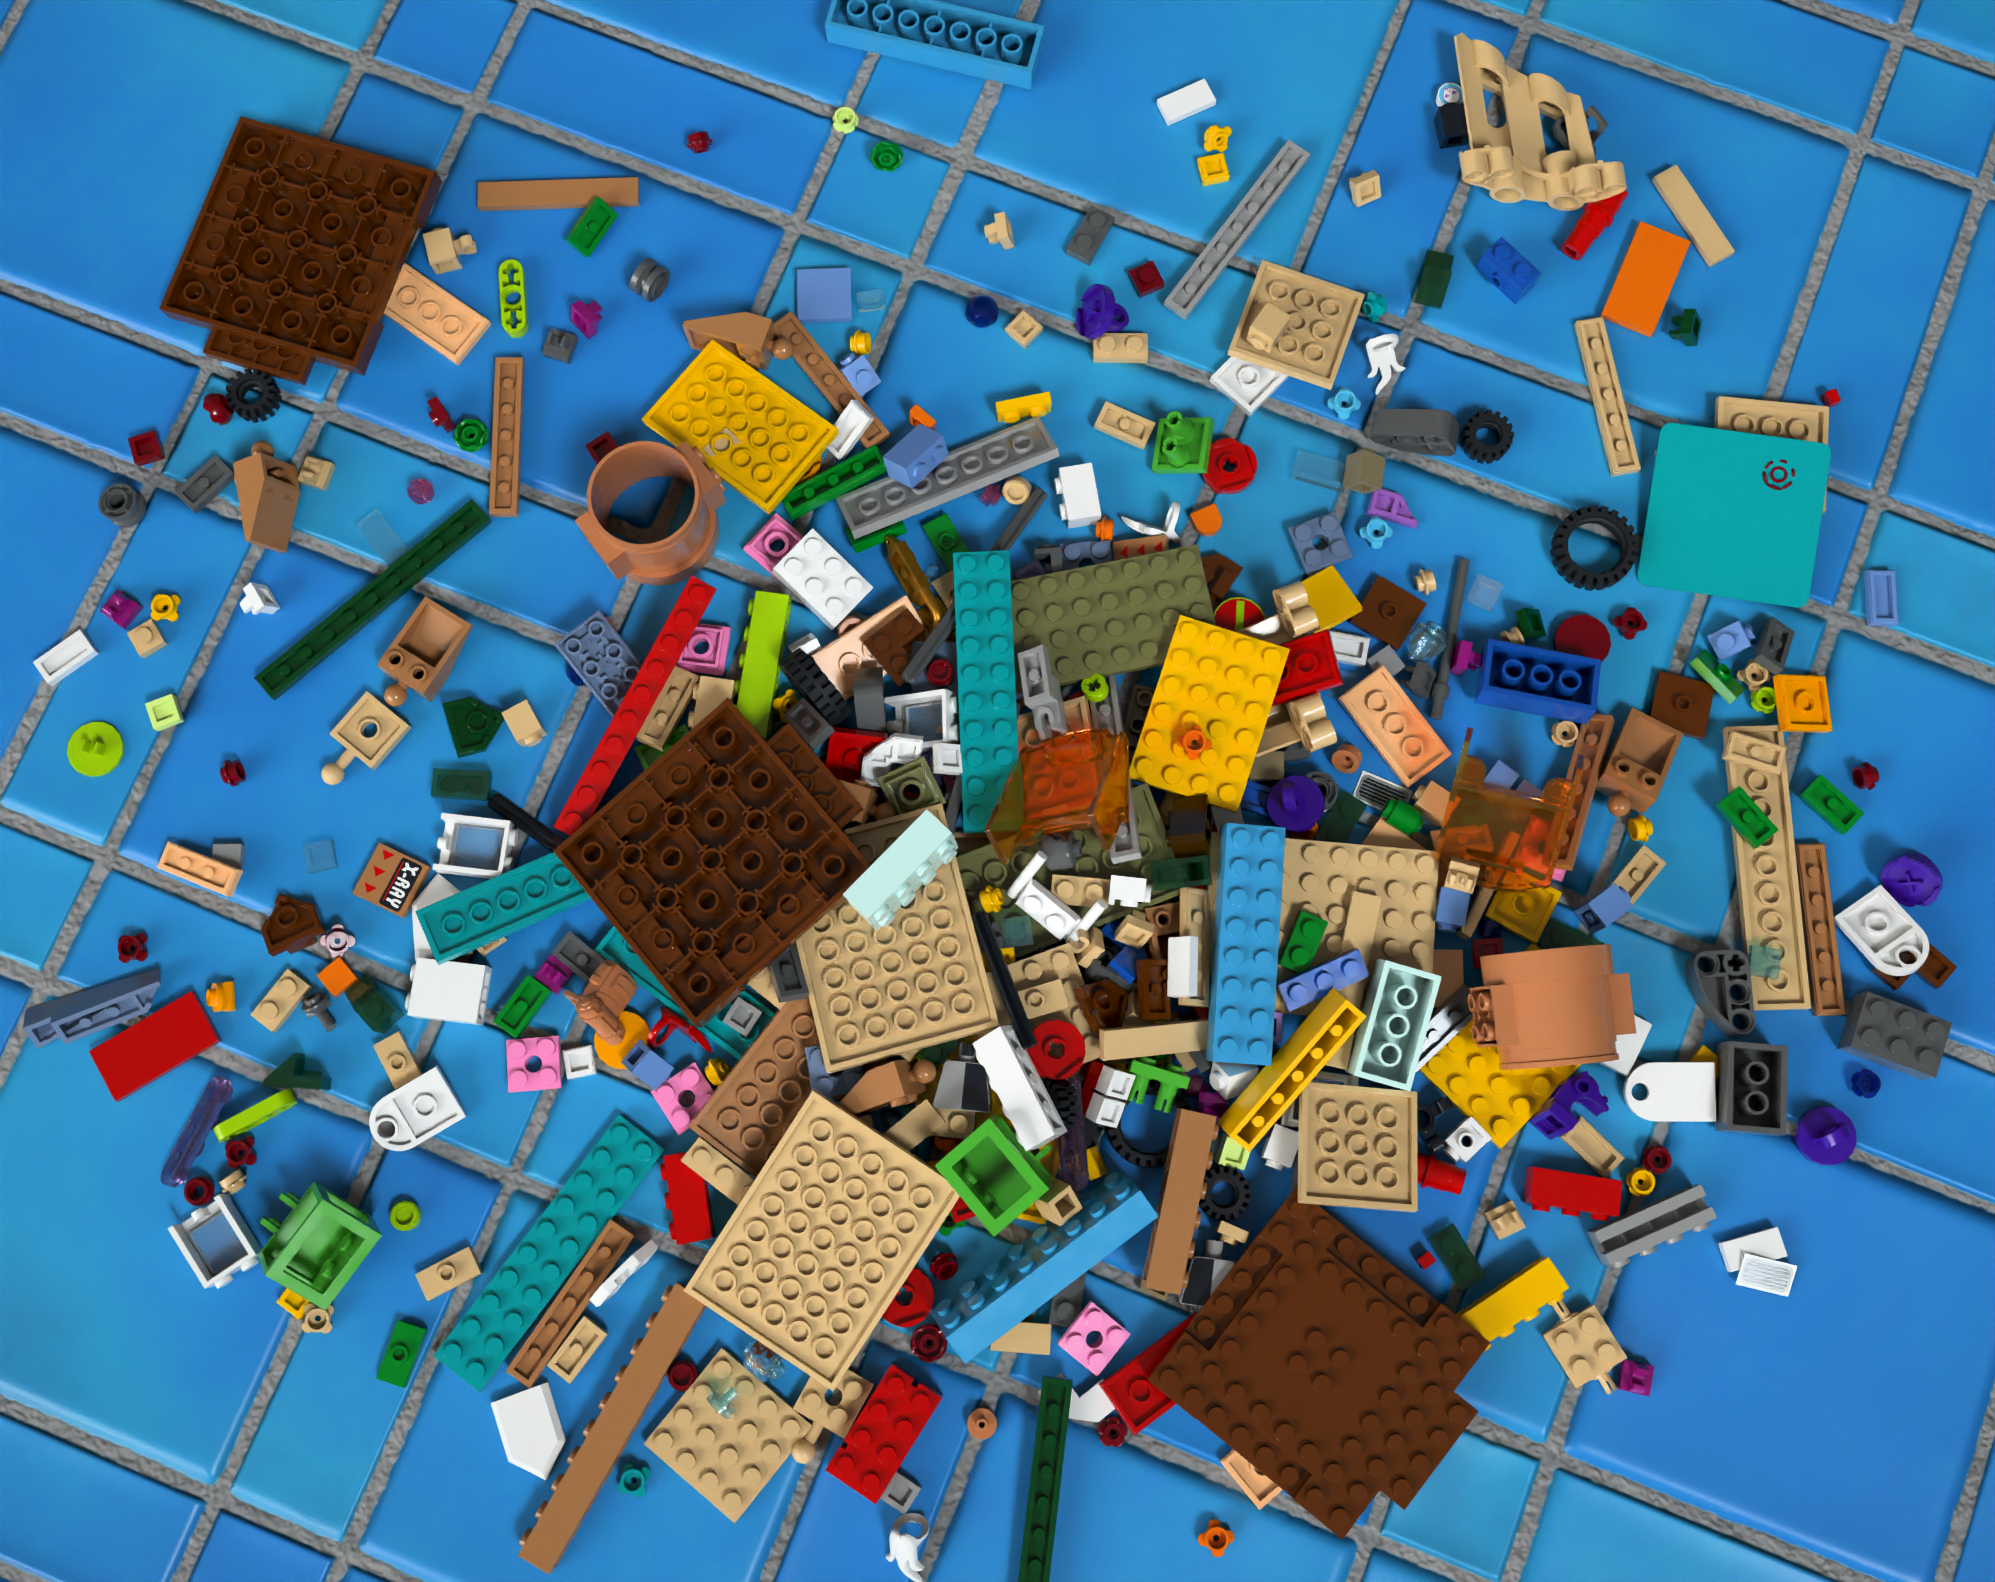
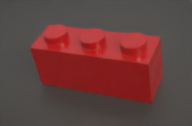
M686 1152L663 1156L664 1163H660L661 1177L663 1181L667 1180L669 1192L665 1193L667 1210H672L673 1222H669L670 1235L672 1240L676 1239L677 1245L716 1238L708 1183L680 1160Z
M1527 1167L1523 1203L1532 1204L1531 1210L1550 1212V1207L1560 1208L1562 1215L1579 1217L1580 1212L1591 1213L1590 1219L1609 1222V1216L1619 1217L1622 1181L1545 1168Z

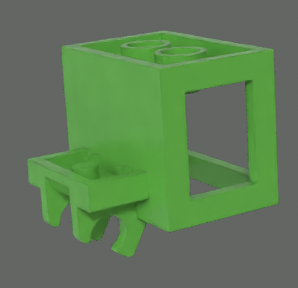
M998 1112L987 1119L935 1165L937 1170L993 1237L1038 1200L1056 1182L1039 1161L1053 1148L1048 1144L1036 1155L1030 1150L1026 1151L1018 1142L1014 1130Z
M314 1181L301 1198L291 1192L288 1194L282 1192L278 1198L293 1208L283 1222L272 1216L269 1219L266 1217L261 1219L260 1223L274 1234L260 1251L258 1257L265 1276L326 1311L381 1238L382 1234L371 1215Z

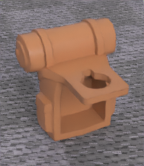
M606 959L589 979L590 982L581 996L568 990H564L563 995L576 1007L580 1018L585 1023H588L603 1041H606L608 1045L615 1046L621 1043L625 1036V1028L622 1026L619 1017L636 993L638 986L631 975L622 967Z

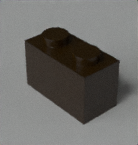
M1208 795L1173 798L1172 810L1168 811L1170 829L1165 831L1167 846L1172 847L1175 858L1209 855L1213 813Z

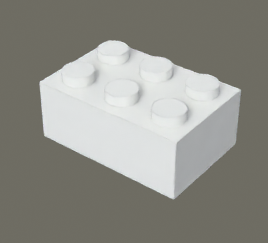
M813 528L771 572L831 631L874 588Z

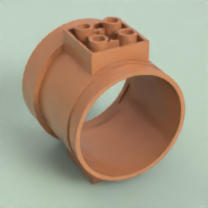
M653 441L631 442L608 453L595 467L587 487L588 511L574 521L617 580L626 575L632 580L648 585L675 584L696 574L711 558L715 551L720 531L717 509L726 503L723 495L726 489L722 485V479L713 467L709 469L705 463V457L696 446L691 448L684 441L673 449L665 444ZM664 476L681 479L695 489L694 504L688 519L671 536L655 543L633 544L617 539L608 533L607 518L610 509L621 493L631 485L647 478Z
M1611 944L1554 948L1480 957L1483 987L1470 988V994L1468 995V1006L1470 1011L1473 1012L1474 1020L1471 1034L1477 1047H1497L1500 1059L1499 1070L1544 1068L1619 1060V1053H1617L1616 1035L1636 1033L1629 973L1615 974Z

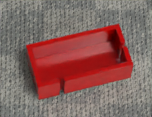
M895 1362L891 1364L845 1437L844 1442L848 1445L845 1443L840 1445L825 1471L874 1504L880 1499L943 1397V1394L920 1380L917 1387L913 1386L912 1382L916 1376Z

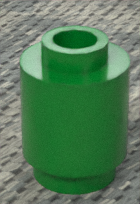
M1393 797L1388 799L1379 815L1385 819L1386 824L1407 836L1412 832L1417 834L1425 819L1421 818L1423 813L1421 810L1400 798L1396 800Z

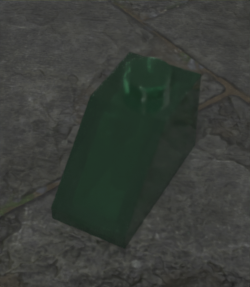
M367 972L344 992L354 1011L374 1032L384 1034L405 1015Z

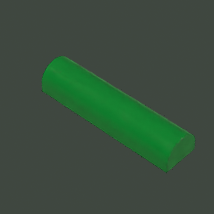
M875 444L793 487L781 501L790 519L794 521L887 472L883 455Z

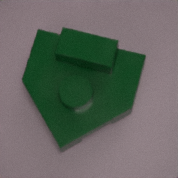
M472 697L442 703L448 730L458 758L485 752L505 720L501 712L494 711Z

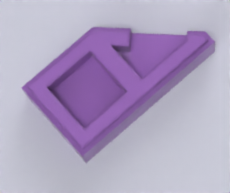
M1385 489L1372 493L1366 515L1371 517L1377 516L1382 520L1416 529L1418 521L1408 509L1402 494Z

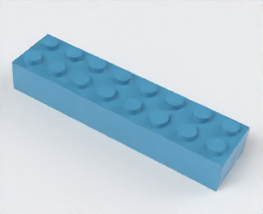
M832 0L825 21L827 42L1030 90L1044 45V25L936 0Z
M1226 823L1220 826L1206 1061L1267 1066L1272 1064L1286 830L1284 827Z
M1122 1169L1109 1174L1100 1185L1093 1190L1085 1192L1079 1200L1083 1208L1062 1226L1050 1222L1046 1226L1039 1227L1030 1238L1022 1244L1012 1247L1005 1257L998 1262L990 1264L980 1276L966 1282L960 1291L949 1299L941 1301L936 1309L931 1312L943 1335L965 1364L1159 1217L1141 1190Z

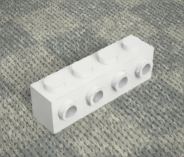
M1013 1025L1000 1026L972 1043L976 1050V1058L984 1066L989 1076V1084L998 1094L1003 1104L1002 1110L1005 1116L1011 1120L1016 1130V1138L1026 1151L1040 1148L1068 1132L1027 1050L1021 1047Z

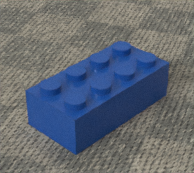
M1488 639L1480 653L1483 655L1478 669L1474 703L1576 723H1588L1596 712L1601 660Z

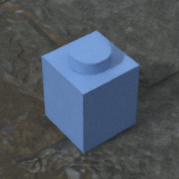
M1441 887L1437 890L1434 922L1438 926L1439 931L1455 933L1456 930L1465 927L1470 893Z
M640 1039L621 1061L632 1074L655 1091L662 1083L666 1082L671 1071L674 1069L664 1057Z

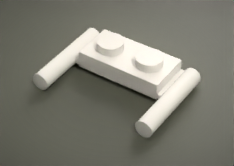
M1038 851L1006 893L1010 898L1017 900L1016 905L1059 940L1064 938L1066 943H1068L1067 940L1069 938L1079 941L1077 930L1083 929L1088 931L1107 908V904L1103 900L1098 899L1081 919L1078 914L1039 882L1032 879L1048 858L1043 851Z

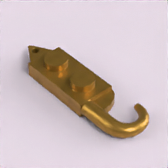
M891 534L885 535L888 550L886 559L911 603H915L919 607L927 605L932 614L933 623L931 624L925 619L923 624L928 630L933 631L942 619V611L930 590L931 585L928 577L923 573L914 553L910 550L905 540L900 541Z

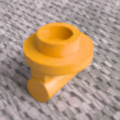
M234 982L213 983L211 989H207L206 992L207 1006H211L214 1012L236 1011Z

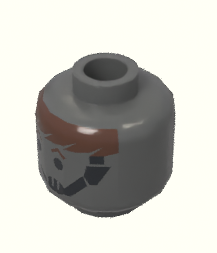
M1070 831L1047 833L1043 836L1042 841L1038 842V851H1043L1048 857L1043 864L1049 870L1073 868L1077 863V857H1082L1080 839L1075 840L1074 835Z

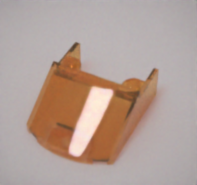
M1468 727L1433 858L1448 868L1452 856L1480 863V870L1475 885L1506 892H1526V889L1549 888L1582 776L1584 755L1578 754L1571 780L1557 777L1550 779L1545 784L1541 797L1484 783L1486 775L1485 763L1480 758L1467 754L1473 728Z
M1109 729L1073 731L1042 740L1043 746L1030 752L1027 747L1020 750L1019 759L1015 761L985 827V832L1002 865L1009 864L1016 846H1030L1038 840L1040 835L1093 827L1103 849H1111L1120 824L1129 822V741L1125 732L1120 731L1119 735L1110 734Z

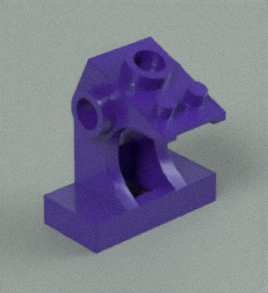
M1584 1071L1561 1082L1528 1122L1549 1140H1552L1572 1130L1579 1120L1571 1114L1573 1103L1581 1104L1595 1116H1598L1609 1110L1606 1104L1608 1098L1601 1096L1596 1080L1587 1071Z

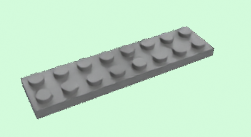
M1036 416L948 452L949 456L914 488H910L888 476L836 498V501L855 540L1060 456L1058 447L1039 416Z

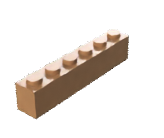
M1181 1108L1176 1109L1156 1207V1213L1159 1217L1153 1222L1141 1285L1145 1288L1181 1295L1182 1288L1186 1289L1189 1271L1186 1270L1188 1258L1192 1259L1195 1250V1241H1192L1194 1229H1198L1201 1220V1211H1198L1200 1199H1204L1206 1195L1207 1182L1204 1181L1206 1169L1210 1170L1212 1165L1213 1152L1209 1151L1211 1141L1216 1140L1219 1131V1123L1215 1122L1217 1116Z

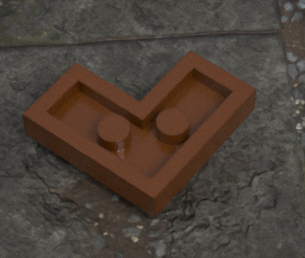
M906 608L863 642L866 649L898 688L906 682L901 677V674L912 660V657L904 648L921 636L925 629Z
M1929 943L1928 956L1915 973L1933 989H1938L1954 972L1957 966ZM1903 951L1899 953V958L1903 963L1913 964L1916 962V958L1911 952ZM1876 967L1871 970L1892 990L1899 989L1911 975H1888Z
M1168 959L1137 960L1139 1020L1171 1019L1170 997H1167Z

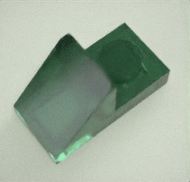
M1427 250L1414 303L1441 309L1452 275L1453 255Z
M1209 855L1150 862L1154 891L1212 884Z
M296 1052L264 1079L263 1086L330 1091L332 1079L322 1077V1072L304 1071L305 1054Z

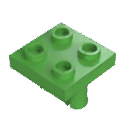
M1178 411L1170 412L1167 418H1159L1152 471L1155 474L1207 473L1214 420L1211 417L1183 418L1182 414Z
M1152 1056L1129 1058L1127 1067L1130 1073L1136 1075L1127 1100L1133 1102L1135 1093L1138 1090L1135 1103L1143 1105L1149 1080L1155 1079L1161 1085L1153 1108L1161 1111L1166 1099L1163 1111L1171 1114L1178 1088L1187 1089L1190 1077L1185 1073L1183 1066L1166 1061L1165 1066L1156 1064L1157 1060Z

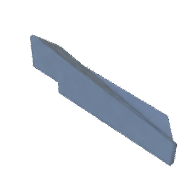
M155 969L29 1007L25 1011L23 1029L36 1048L39 1049L59 1037L65 1045L147 1013L152 1005L155 992L160 987L161 972L159 969Z

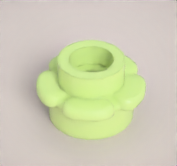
M841 107L833 115V127L838 132L851 133L859 123L858 116L849 107Z

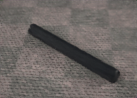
M498 793L493 794L487 805L489 808L506 820L511 821L514 826L552 853L564 842L562 838Z
M979 911L971 916L1017 1037L1024 1050L1033 1048L1037 1045V1040L986 912Z

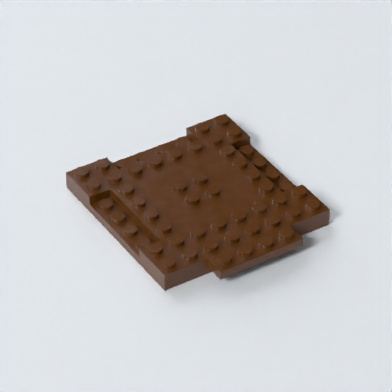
M240 116L159 309L169 318L212 330L203 350V353L210 358L251 370L255 368L261 373L264 371L268 375L304 386L315 361L364 376L384 328L380 321L417 229H424L442 180L434 170Z
M729 698L724 700L553 851L690 1021L700 1028L746 989L744 987L830 910L835 911L846 901L843 893L872 865L842 829L864 810L789 723L766 741Z
M1293 1187L1147 1379L1343 1540L1379 1490L1405 1510L1476 1416L1478 1410L1454 1391L1491 1342L1355 1236L1319 1205L1297 1203L1298 1189Z

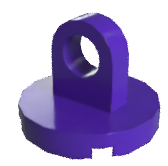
M1094 284L1083 294L1081 301H1084L1082 308L1078 307L1076 312V326L1080 335L1096 340L1106 330L1119 332L1129 323L1128 313L1121 305L1115 303L1114 293L1109 286Z
M1292 775L1281 779L1272 787L1267 799V809L1270 818L1278 827L1286 828L1285 831L1301 833L1310 830L1316 825L1315 823L1318 822L1319 818L1321 819L1325 809V799L1322 790L1313 780L1304 776Z
M1920 853L1895 855L1886 862L1880 874L1884 889L1898 903L1908 907H1914L1915 905H1922L1921 907L1931 904L1937 899L1943 887V878L1938 867L1931 859Z
M1816 1107L1806 1111L1798 1119L1795 1142L1800 1153L1807 1160L1820 1165H1836L1846 1161L1853 1153L1857 1143L1856 1130L1852 1121L1842 1111L1833 1107Z

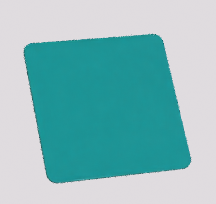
M1679 423L1665 424L1659 434L1637 572L1638 581L1642 585L1793 608L1804 606L1809 600L1831 460L1829 446L1819 442ZM1780 459L1787 461V463L1780 462ZM1773 461V464L1769 465L1767 469H1764L1769 462ZM1780 466L1786 469L1787 478L1784 482L1775 483L1771 480L1770 472L1774 467ZM1792 468L1795 471V477L1792 476ZM1777 469L1774 471L1773 476L1775 479L1781 480L1784 478V472ZM1763 471L1766 472L1767 481L1771 485L1780 487L1782 489V487L1787 485L1790 481H1792V484L1783 490L1771 489L1765 484L1763 480Z

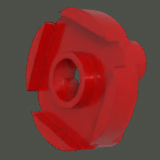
M1225 438L1211 444L1207 473H1202V476L1207 485L1217 494H1236L1245 490L1253 482L1257 469L1255 453L1248 445H1243L1237 442L1238 440ZM1229 460L1230 464H1236L1233 472L1223 470L1222 467L1225 465V461Z
M1049 1020L1041 1023L1033 1030L1037 1045L1027 1049V1052L1040 1076L1049 1079H1065L1080 1069L1085 1057V1041L1080 1031L1074 1025L1062 1020ZM1053 1041L1055 1044L1062 1043L1064 1045L1061 1050L1063 1055L1059 1058L1056 1055L1051 1057L1048 1054L1051 1049L1049 1044Z
M913 1268L901 1286L907 1292L912 1291L913 1297L909 1299L910 1304L904 1305L903 1301H897L895 1296L882 1316L889 1323L899 1327H911L922 1322L931 1311L934 1302V1288L930 1279L921 1270Z

